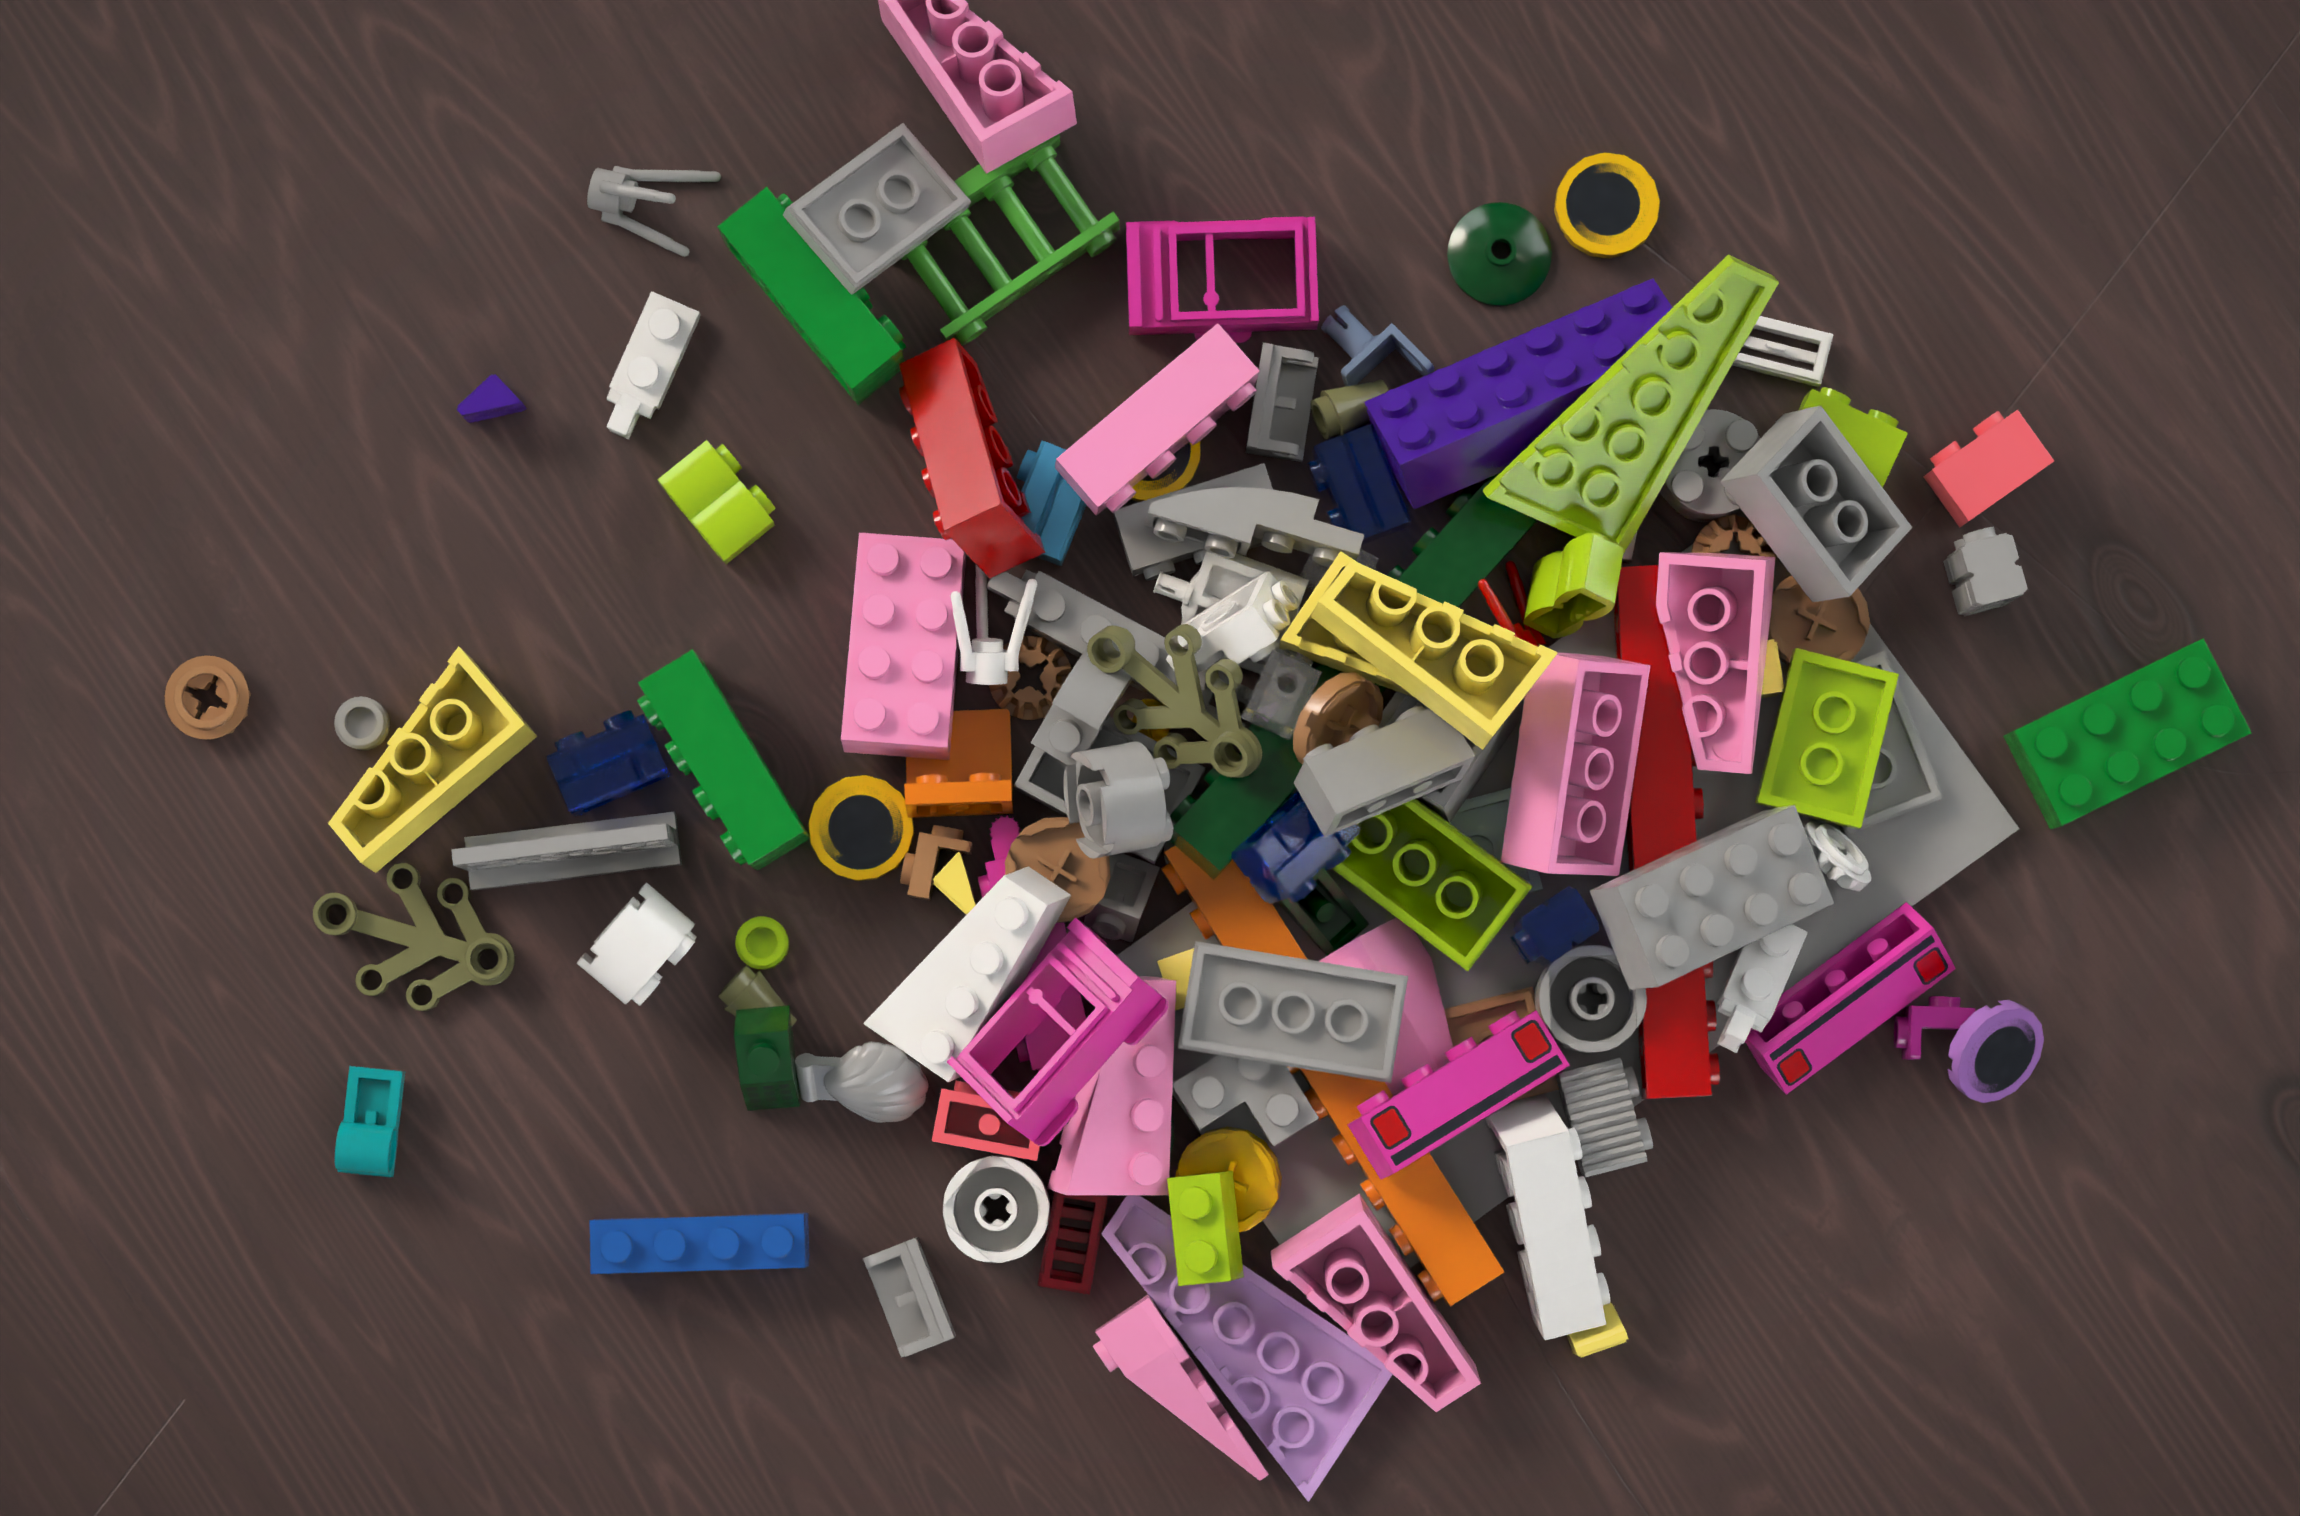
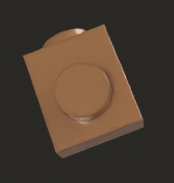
M933 825L931 834L919 832L916 853L905 854L900 884L909 885L907 894L909 897L931 901L934 886L933 878L936 875L940 850L960 852L967 855L972 854L973 843L963 840V830Z

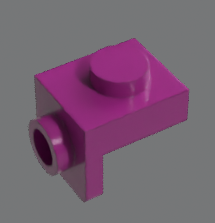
M1929 996L1928 1006H1905L1903 1008V1016L1895 1017L1893 1030L1894 1047L1902 1048V1059L1904 1060L1920 1059L1922 1029L1959 1030L1960 1026L1975 1012V1008H1961L1960 997Z

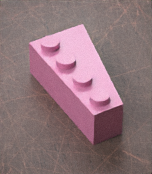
M878 0L882 22L986 174L1077 124L1073 91L1060 80L1055 82L1041 70L1040 63L1027 52L1022 54L1003 38V32L989 20L984 22L972 12L965 0Z
M1217 323L1056 458L1055 469L1096 516L1105 508L1114 513L1136 494V491L1132 488L1147 475L1152 479L1159 476L1177 459L1173 454L1188 442L1192 445L1198 443L1217 425L1215 421L1228 410L1235 411L1246 403L1257 391L1254 386L1260 371Z
M1139 976L1167 999L1168 1010L1138 1044L1128 1045L1123 1042L1075 1097L1078 1102V1110L1063 1128L1059 1142L1062 1145L1056 1170L1051 1172L1047 1189L1064 1195H1169L1167 1178H1169L1176 1002L1175 980Z
M1360 1193L1270 1251L1272 1266L1277 1273L1285 1280L1291 1281L1307 1296L1311 1303L1323 1313L1326 1312L1342 1326L1354 1341L1377 1357L1387 1370L1435 1412L1481 1384L1476 1364Z

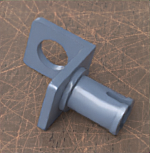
M1343 305L1334 311L1338 316L1337 321L1329 315L1322 324L1321 329L1352 358L1341 370L1345 386L1358 384L1395 349L1422 376L1435 371L1434 365L1393 323L1381 334L1373 336L1354 317L1349 309Z

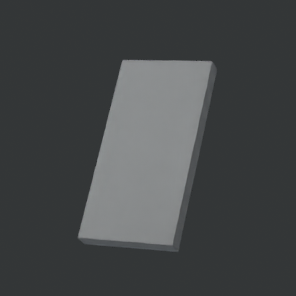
M1195 941L1178 1048L1391 1083L1408 976Z

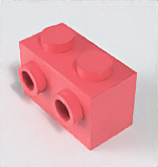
M2018 410L2005 419L1999 411L1995 412L1973 428L1978 438L1963 448L1959 446L1957 441H1954L1930 458L1935 468L1923 477L1959 528L2054 462V459Z
M955 1080L954 1091L941 1089L932 1136L933 1142L1038 1161L1041 1146H1038L1007 1124L967 1082ZM1008 1090L1014 1098L1020 1094V1092Z

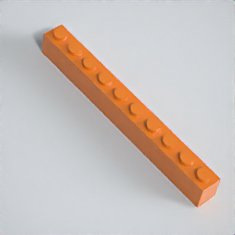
M1173 846L1164 852L1168 864L1163 866L1161 870L1177 895L1185 890L1197 907L1189 915L1205 940L1214 935L1221 946L1308 960L1240 852L1214 880L1178 847ZM1287 1066L1292 1075L1300 1071L1308 1083L1310 1089L1304 1092V1095L1319 1117V1121L1328 1116L1339 1134L1331 1138L1345 1163L1349 1166L1357 1161L1366 1175L1367 1180L1360 1183V1186L1374 1209L1378 1211L1385 1206L1395 1221L1396 1225L1388 1229L1403 1255L1406 1257L1414 1252L1425 1270L1417 1274V1277L1433 1302L1442 1297L1446 1304L1451 1307L1504 1273L1503 1268L1430 1153L1425 1154L1382 1180L1378 1177L1347 1124L1362 1116L1356 1106L1384 1090L1389 1099L1393 1097L1385 1082Z

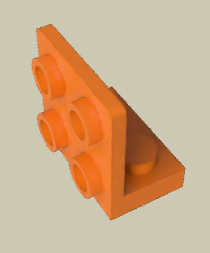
M1009 710L953 711L949 760L906 757L907 784H904L905 807L908 818L1013 814Z

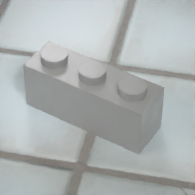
M1265 463L1122 507L1113 513L1132 577L1144 573L1146 581L1158 578L1160 571L1168 575L1176 571L1174 563L1193 557L1195 564L1200 565L1207 551L1204 548L1205 543L1185 538L1184 542H1172L1156 536L1153 533L1154 528L1145 526L1151 502L1176 494L1203 489L1243 487L1273 490ZM1252 537L1248 549L1263 546L1261 544L1262 539Z
M1419 705L1405 711L1396 719L1395 723L1383 728L1373 724L1356 732L1349 742L1333 748L1332 744H1324L1313 749L1303 758L1304 763L1294 784L1322 834L1326 837L1463 779L1475 755L1463 734L1429 708L1425 710L1424 706Z

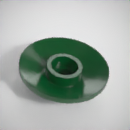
M1503 202L1481 205L1462 217L1451 234L1447 249L1449 270L1458 287L1472 299L1491 306L1513 305L1534 294L1542 285L1549 272L1552 257L1550 239L1542 223L1526 209ZM1497 242L1506 243L1511 251L1510 256L1506 259H1497L1491 252L1492 245Z

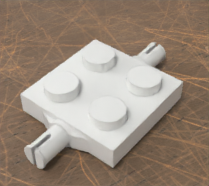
M1206 551L1200 570L1190 582L1160 571L1153 593H1159L1183 602L1181 606V624H1184L1270 570L1278 582L1282 580L1290 586L1298 600V608L1291 611L1288 615L1292 623L1300 611V604L1309 580L1237 553L1234 558H1226ZM1288 626L1283 632L1280 633V635H1279V637H1278V639H1277V641L1279 642V644H1280V639L1282 638V636L1284 635V633L1287 631V629L1289 628V626ZM1278 645L1274 651L1263 659L1253 662L1249 657L1238 665L1273 679L1281 657L1286 651L1279 649ZM1223 654V656L1220 658V660H1221V659H1228V658H1227V656H1226L1225 654Z

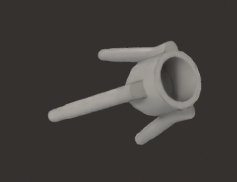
M614 166L613 171L596 168L588 189L587 205L590 209L602 211V222L619 225L667 250L686 257L689 255V249L686 246L623 215V211L632 212L637 199L673 204L676 200L675 195L672 193L638 187V182L636 181L717 182L721 179V175L716 171L643 170Z

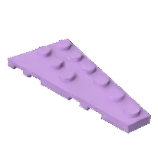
M1127 1195L1101 1233L1309 1502L1393 1374L1385 1368L1384 1364L1365 1347L1362 1348L1349 1335L1245 1265H1243L1244 1277L1240 1279L1178 1286L1171 1216L1140 1195Z

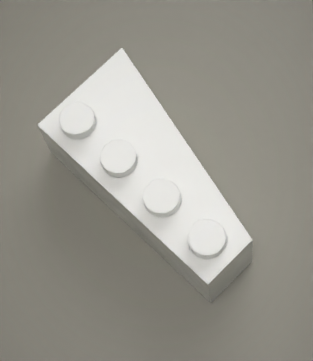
M1029 866L1004 875L863 1024L947 1082L961 1077L947 1061L951 1056L954 1058L959 1056L962 1050L1023 983L1071 895Z
M1545 1093L1510 1102L1485 1118L1487 1127L1493 1130L1504 1149L1494 1152L1498 1174L1502 1176L1508 1196H1515L1516 1202L1508 1203L1506 1208L1518 1245L1524 1244L1525 1250L1518 1251L1517 1254L1533 1321L1544 1340L1606 1325L1603 1305L1610 1304V1294L1604 1274L1602 1272L1596 1273L1593 1257L1601 1256V1247L1594 1225L1587 1226L1584 1209L1592 1207V1201L1585 1177H1578L1575 1160L1582 1159L1583 1157L1577 1131L1574 1127L1567 1129Z

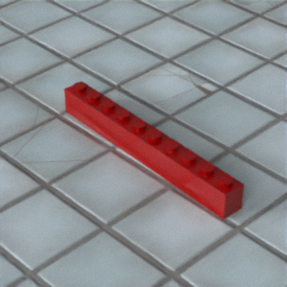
M1659 565L1621 567L1613 608L1616 659L1651 665L1626 827L1629 872L1696 842L1695 820L1703 819L1704 817L1702 788H1693L1692 767H1697L1682 711L1683 703L1675 672L1671 668L1668 656L1670 652L1663 625L1660 624L1656 609ZM1713 961L1659 987L1646 988V1011L1638 1026L1642 1099L1712 1096L1711 1085H1719V1058L1717 1053H1709L1708 1032L1716 1031V1006L1714 999L1706 1000L1705 979L1713 978Z

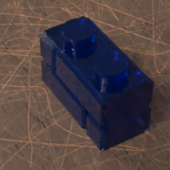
M1373 424L1363 426L1314 446L1312 453L1315 460L1308 462L1307 465L1317 491L1320 492L1327 489L1334 509L1328 510L1326 513L1331 525L1364 534L1362 545L1409 527L1411 523L1410 516Z
M628 710L605 720L603 725L606 730L586 739L584 732L580 731L554 743L557 752L546 757L571 815L575 817L580 816L672 775L656 734L646 715L642 714L635 717L632 710Z
M1298 791L1231 852V858L1243 874L1251 879L1250 883L1265 902L1270 904L1288 899L1290 903H1294L1305 897L1316 887L1317 883L1312 877L1323 867L1325 870H1330L1343 862L1351 854L1352 851L1348 844L1360 833V827L1355 824L1324 837Z
M1567 886L1514 921L1515 928L1513 929L1516 934L1510 937V941L1526 964L1535 960L1536 963L1544 966L1555 961L1571 950L1573 946L1580 944L1598 932L1599 922L1576 888Z

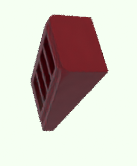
M1053 1192L1037 1286L1090 1295L1108 1195H1064ZM1064 1197L1094 1202V1208L1063 1203ZM1063 1217L1091 1222L1090 1230L1060 1225V1219ZM1061 1239L1087 1244L1086 1251L1057 1247L1056 1241ZM1053 1260L1084 1265L1083 1272L1078 1273L1052 1268Z

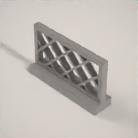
M676 812L464 837L465 848L451 849L453 866L468 871L470 890L472 891L682 865Z

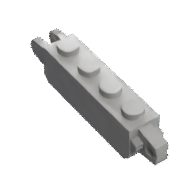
M1026 570L1022 579L1007 572L990 578L987 589L1009 601L1004 612L1014 617L1015 621L1028 580L1035 579L1037 581V588L1026 630L1039 637H1044L1058 647L1080 658L1086 650L1091 637L1103 628L1112 625L1125 628L1135 639V650L1177 685L1175 671L1166 660L1168 653L1164 645L1165 637L1041 571L1035 574ZM1112 641L1114 648L1120 652L1117 644ZM1207 668L1198 672L1205 710L1218 720L1217 708L1210 705L1215 694L1208 688L1205 681V674L1209 669ZM1219 670L1220 679L1224 683L1229 684V678L1223 671ZM1133 678L1130 683L1131 686L1156 698ZM1242 684L1235 689L1237 701L1245 705L1256 706L1261 697L1257 692Z

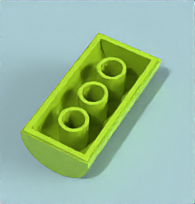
M1417 798L1324 837L1314 820L1298 841L1305 849L1466 971L1470 970L1533 887V885Z

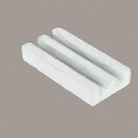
M1760 316L1753 327L1754 329L1818 344V352L1815 353L1748 336L1743 347L1813 364V371L1743 353L1737 355L1732 366L1819 387L1822 383L1833 334Z

